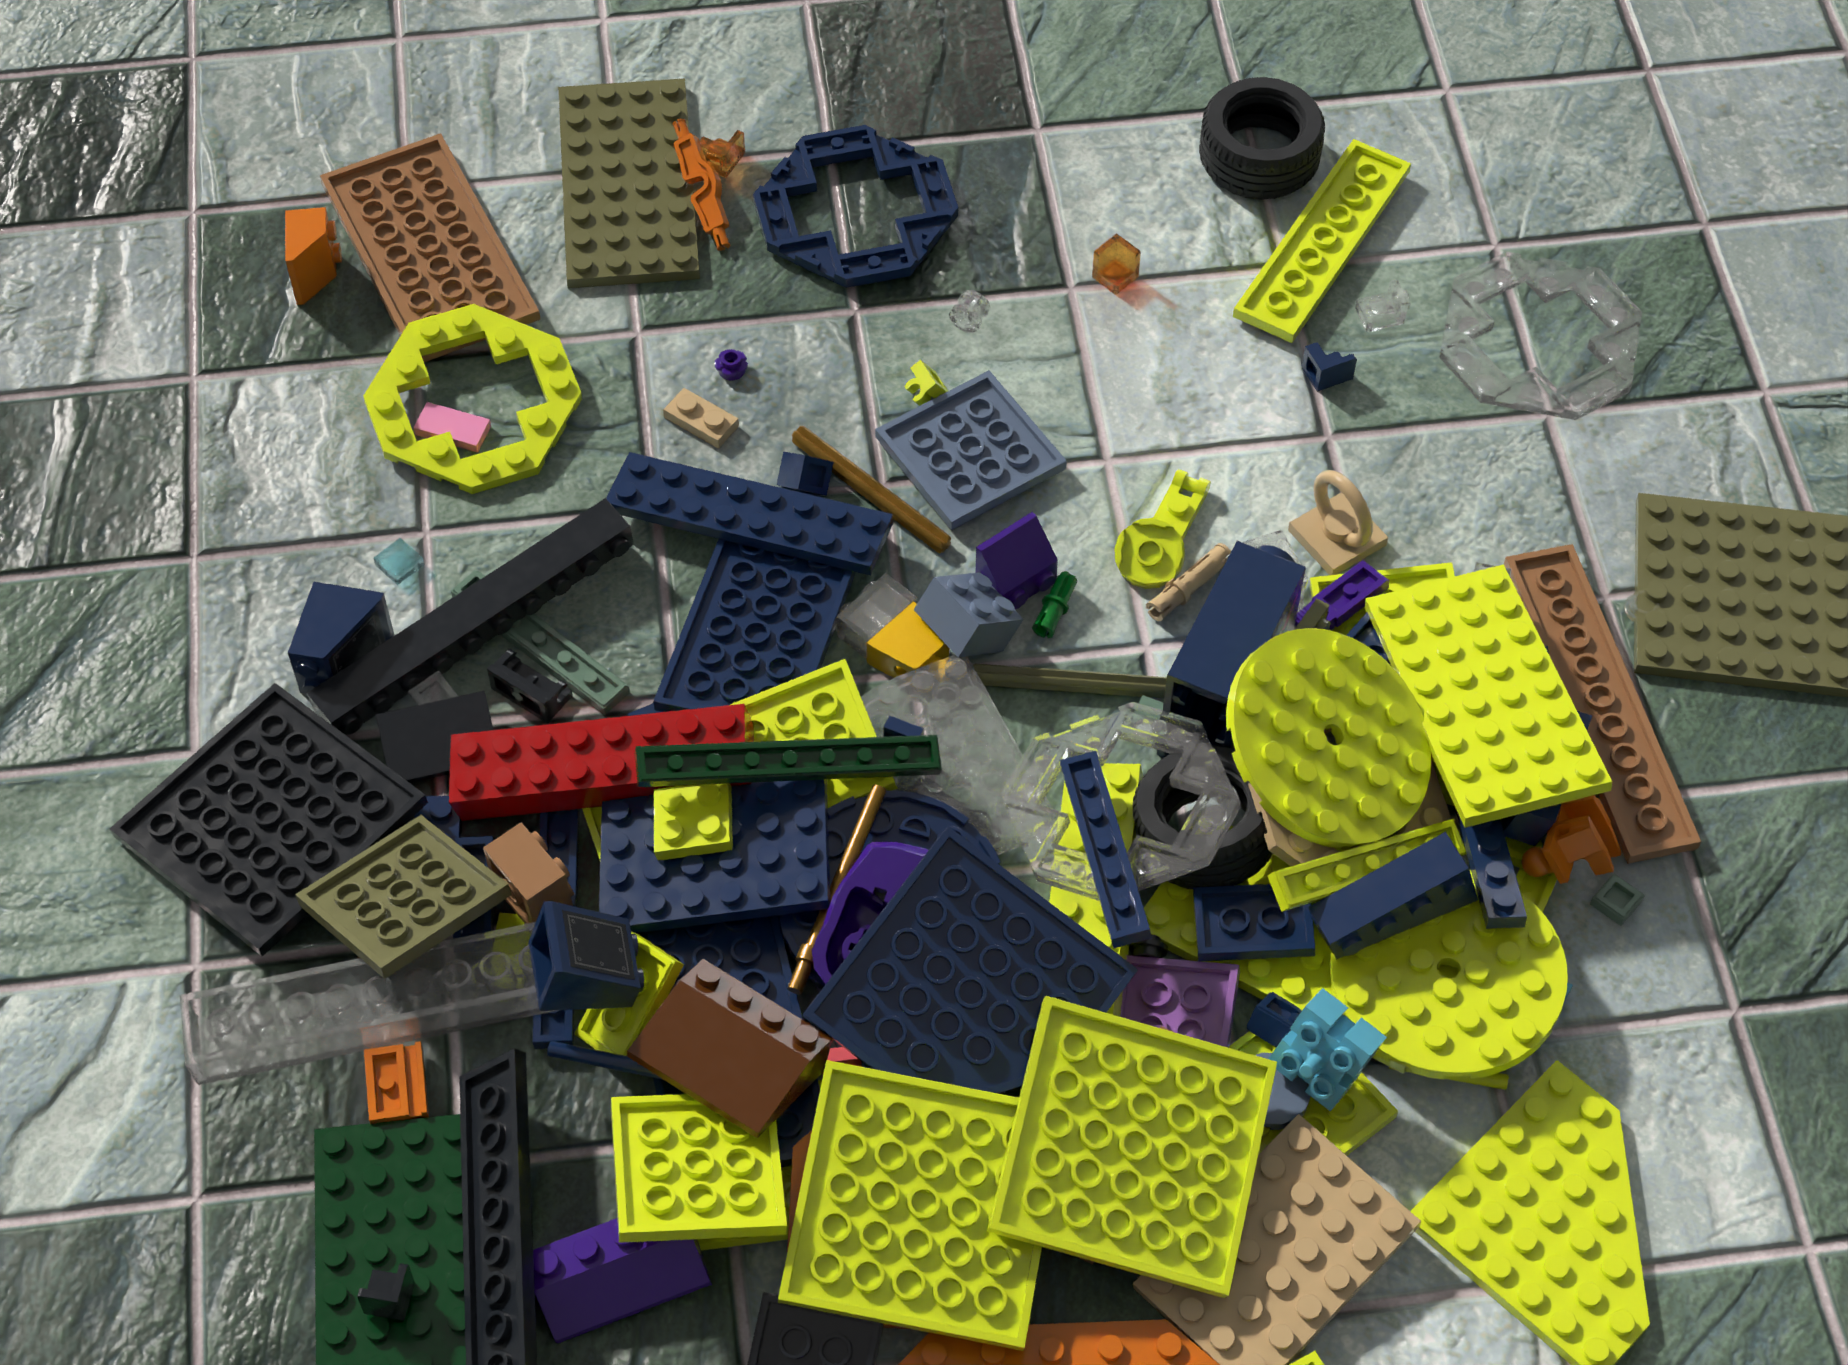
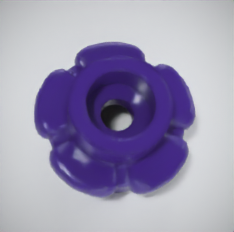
M733 349L722 351L714 363L716 370L719 371V375L729 381L740 379L748 367L746 355L739 350Z

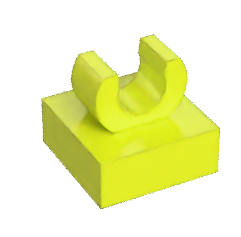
M919 360L910 368L916 378L910 379L906 383L905 388L912 394L921 389L920 393L913 398V401L919 406L930 401L931 396L936 398L948 392L936 371L922 360Z

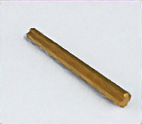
M800 426L793 432L792 442L811 457L834 462L833 474L883 512L893 514L895 521L936 552L943 553L951 545L950 535L808 428Z

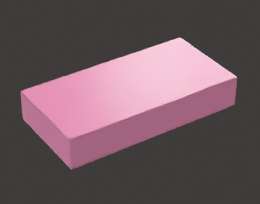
M427 402L413 429L415 435L424 438L450 432L456 447L478 453L491 428V422L487 418Z

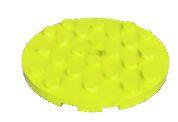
M1304 628L1287 631L1273 637L1252 652L1242 663L1231 684L1226 709L1227 731L1232 733L1235 752L1232 753V756L1244 783L1249 781L1262 799L1259 802L1261 807L1283 827L1310 842L1332 848L1362 846L1385 839L1400 830L1415 815L1425 797L1431 774V750L1422 725L1424 717L1405 681L1374 650L1352 637L1335 631ZM1324 729H1332L1331 733L1334 735L1338 745H1332L1327 741Z
M1470 871V874H1471V877H1472V881H1473V884H1474L1472 872ZM1521 893L1527 914L1525 927L1486 929L1478 899L1476 902L1367 946L1354 955L1344 956L1336 960L1331 952L1330 976L1333 996L1348 1007L1343 1015L1355 1024L1360 1018H1363L1387 1037L1375 1053L1377 1056L1387 1062L1392 1060L1412 1069L1411 1073L1442 1080H1445V1076H1469V1079H1477L1505 1071L1531 1056L1550 1036L1562 1012L1567 992L1568 972L1565 953L1554 927L1544 913ZM1440 964L1442 966L1458 967L1459 974L1456 977L1447 978L1439 974L1437 969Z

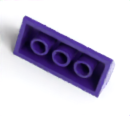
M618 1218L533 1250L535 1295L557 1344L712 1285L698 1239L619 1243Z

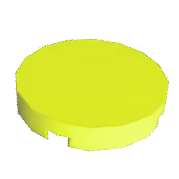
M1156 518L1139 519L1133 522L1132 525L1120 533L1114 548L1115 562L1121 575L1132 585L1144 589L1160 588L1172 578H1176L1181 572L1185 561L1184 542L1178 531L1168 522Z

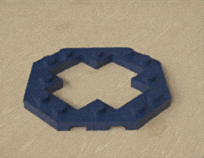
M867 125L802 136L795 144V150L788 158L784 157L771 172L769 181L764 187L760 185L753 194L754 206L767 251L845 288L911 276L958 217V204L943 160L933 155L925 157L916 153L915 147L893 137L891 140L877 135V130ZM873 157L880 180L912 175L924 213L895 219V229L899 238V244L838 255L831 230L799 236L788 197L817 192V182L813 167Z

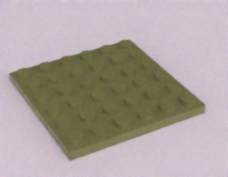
M1638 493L1635 520L1634 673L1848 697V516Z

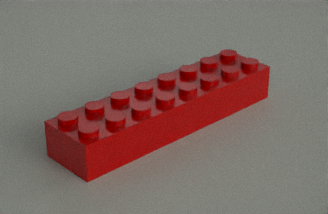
M745 704L453 734L451 735L449 804L462 821L602 807V801L654 795V789L673 786H637L636 746L754 742V723ZM730 783V784H731V786H738V785H747V784H752V783Z

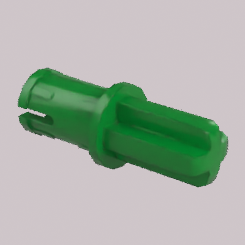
M1067 571L1061 572L1057 576L1049 595L1043 597L1041 601L1042 609L1032 626V630L1038 636L1043 638L1046 636L1047 638L1053 637L1059 620L1069 610L1067 603L1077 584L1076 576L1071 575Z

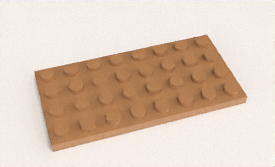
M441 133L320 175L321 184L400 336L409 322L471 304H476L525 325L540 320V313ZM483 338L422 356V359L426 362L486 339Z

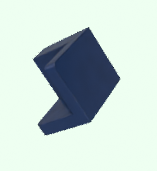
M1318 342L1305 346L1302 369L1318 392L1352 380L1357 359L1354 354L1342 357L1339 352L1326 355Z
M783 452L777 485L827 496L834 462L802 454Z

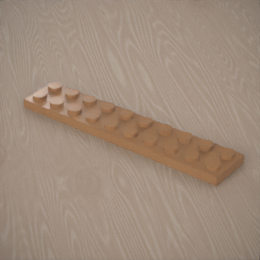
M1573 544L1505 557L1504 566L1544 646H1548L1549 656L1576 710L1592 715L1587 732L1612 780L1611 791L1600 793L1599 797L1611 820L1612 828L1627 864L1698 849L1701 839Z

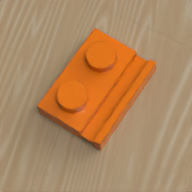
M421 1041L415 1042V1045L410 1046L398 1044L365 1049L364 1060L370 1124L429 1117L424 1054Z

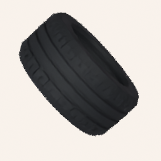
M1255 77L1236 81L1218 91L1205 107L1199 145L1200 160L1208 175L1219 186L1233 194L1259 200L1275 199L1289 195L1305 186L1318 170L1324 143V116L1318 104L1304 90L1292 83L1268 77ZM1248 127H1265L1281 132L1290 138L1292 143L1279 149H1256L1243 145L1234 139L1231 134Z
M1214 745L1185 748L1161 759L1147 771L1139 782L1133 797V818L1138 846L1147 865L1165 881L1186 889L1234 886L1254 876L1271 859L1273 853L1268 850L1264 834L1267 833L1262 813L1257 814L1248 786L1250 782L1244 783L1232 756L1235 750ZM1201 799L1226 800L1235 803L1245 811L1242 820L1229 831L1215 836L1191 837L1178 833L1168 825L1172 815L1182 806Z

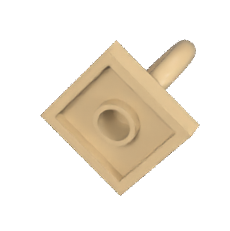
M1333 470L1323 471L1315 479L1314 498L1317 507L1289 522L1288 531L1329 575H1337L1385 547L1388 541V536L1373 522L1368 505L1358 488L1346 476ZM1329 484L1341 491V493L1330 499L1328 497Z

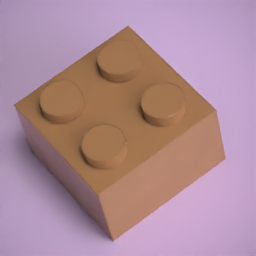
M521 822L483 847L488 868L509 884L512 895L505 900L531 932L544 901H553L573 906L571 897L574 895V892L566 879L570 876L569 871L558 857L554 859L550 857L546 852L548 850L546 843L536 831L530 833Z

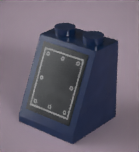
M313 581L288 650V656L300 693L307 695V692L393 637L394 631L383 592Z
M544 901L528 941L539 1011L632 1007L638 993L644 989V973L642 968H637L638 939L636 934H631L629 919L558 902Z

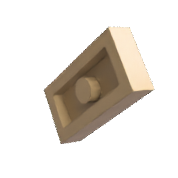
M683 388L663 409L665 419L718 449L739 427V419L686 388Z

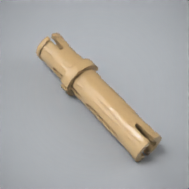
M1218 543L1209 553L1185 571L1184 574L1176 580L1172 578L1165 584V589L1146 604V609L1153 607L1148 611V614L1154 620L1162 621L1180 604L1185 605L1191 600V595L1199 587L1204 585L1223 568L1228 559L1226 556L1231 553V550L1225 544Z

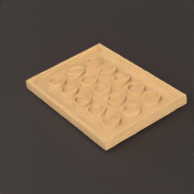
M1298 1114L1258 1155L1229 1296L1221 1298L1143 1275L1133 1283V1289L1173 1326L1220 1365H1289L1420 1227L1421 1220Z

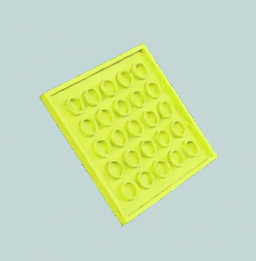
M1045 996L1038 1018L987 1232L1221 1298H1227L1231 1289L1277 1061Z
M826 1060L778 1303L1023 1351L1026 1344L1042 1247L987 1232L1019 1098Z

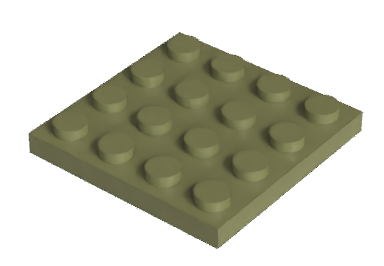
M420 815L295 895L301 908L380 976L386 979L512 894L507 882Z

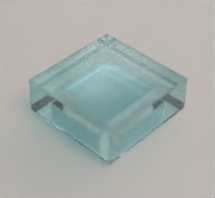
M401 538L373 558L375 565L397 585L425 565L423 557Z

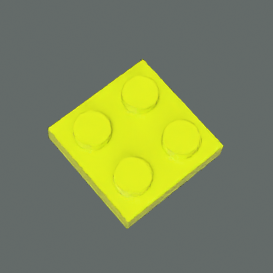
M730 783L680 785L654 789V854L657 860L733 850Z

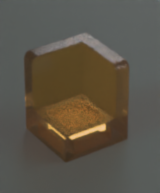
M737 130L729 141L720 138L714 141L704 136L700 139L707 163L715 168L719 176L727 178L745 154L744 132Z
M1116 233L1094 251L1092 278L1117 295L1139 277L1140 250Z

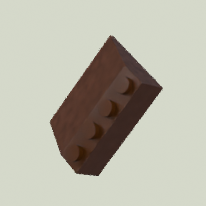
M702 959L679 980L627 1050L626 1056L750 1135L758 1138L824 1072L833 1038L710 962Z

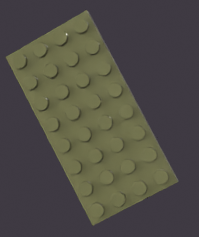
M685 78L558 87L568 288L700 279L695 208L690 199L691 195L694 194L693 184H688L683 179L679 159L674 147V142L678 140V137L673 127V122H678L677 119H685L689 129Z

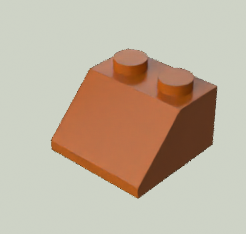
M326 207L285 211V261L297 305H304L337 276L336 263L342 262L340 243H334V240H337L335 221L328 220Z

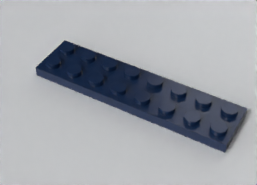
M629 452L606 497L621 516L870 576L893 525V514L632 452Z

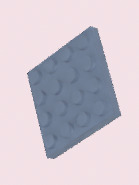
M990 370L875 429V438L951 530L1064 471L1067 465V460Z

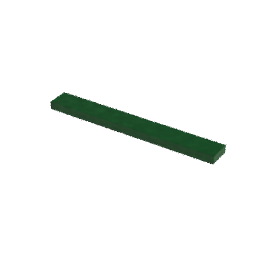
M937 735L636 746L635 748L638 787L940 775L942 770Z

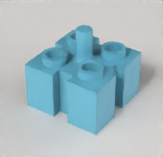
M1322 988L1304 1007L1290 1027L1291 1031L1281 1040L1269 1059L1277 1061L1276 1070L1290 1081H1293L1298 1075L1307 1082L1309 1086L1305 1092L1331 1111L1348 1092L1363 1071L1362 1069L1372 1059L1387 1037L1363 1018H1360L1355 1024L1343 1015L1348 1007Z

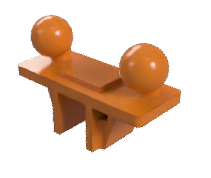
M1592 795L1562 803L1556 822L1548 830L1543 848L1533 847L1528 849L1523 854L1521 863L1523 870L1528 875L1542 877L1546 874L1554 873L1558 882L1563 884L1569 881L1574 861L1579 859L1586 860L1596 876L1614 872L1611 858L1621 856L1622 852L1611 826V820L1599 798Z

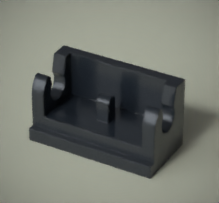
M508 649L494 664L487 668L491 689L548 724L572 698V691L566 688L568 685L562 680L557 683L553 682L522 663L521 659L515 656L517 652Z

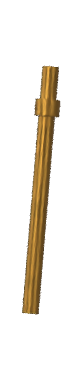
M872 785L830 885V900H832L839 884L860 856L886 794V789L880 785ZM828 909L819 911L806 944H801L795 958L798 964L787 987L789 991L795 994H802L810 973L814 969L812 948L823 926Z

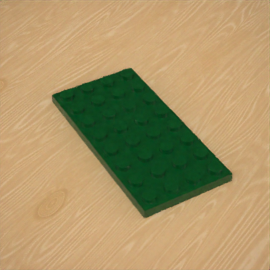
M460 1114L314 1129L316 1365H466ZM400 1263L408 1264L415 1284L405 1320L364 1314L357 1295L360 1288L367 1289L372 1270L397 1273Z

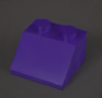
M1033 512L976 547L975 573H981L988 577L994 589L1002 597L1011 601L1015 610L1023 606L1028 598L1039 591L1044 592L1048 590L1057 579L1058 559L1038 517Z

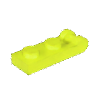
M1178 469L1153 518L1168 522L1184 540L1209 492L1211 481L1204 478L1199 480L1188 476V472ZM1183 489L1192 492V497L1181 494Z

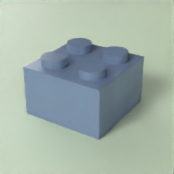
M981 573L934 577L914 608V611L957 657L1003 652L1024 620L1014 609L1013 603L1002 597L994 589L990 579Z

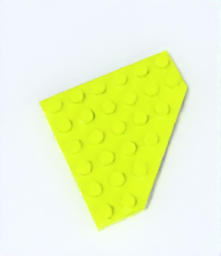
M1556 1060L1410 1212L1421 1220L1420 1227L1415 1231L1418 1235L1570 1365H1616L1650 1325L1620 1110Z

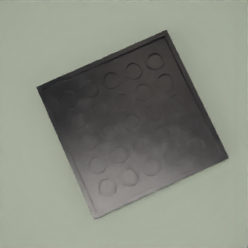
M274 683L109 829L112 835L263 957L308 915L298 904L295 894L404 826L428 801L424 793L278 684Z

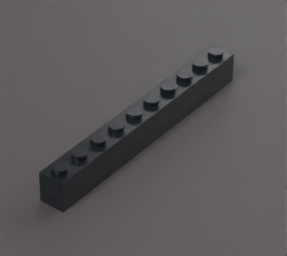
M604 498L307 692L314 712L343 734L355 733L361 728L363 723L376 716V714L385 713L395 702L407 694L417 692L425 682L438 674L447 672L454 663L466 655L476 653L484 643L495 636L509 631L514 622L519 619L521 620L527 615L535 614L543 604L556 596L565 594L572 585L584 577L594 575L602 565L613 558L624 555L634 545L630 525L610 502Z

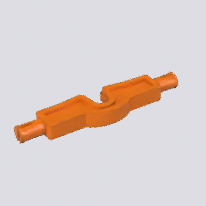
M677 119L678 122H673V127L678 137V140L674 142V147L679 159L682 177L688 184L704 180V185L691 195V202L699 215L704 231L713 236L717 250H725V247L728 249L731 245L725 229L729 227V222L721 202L722 183L720 176L715 168L707 163L699 138L689 132L686 120Z

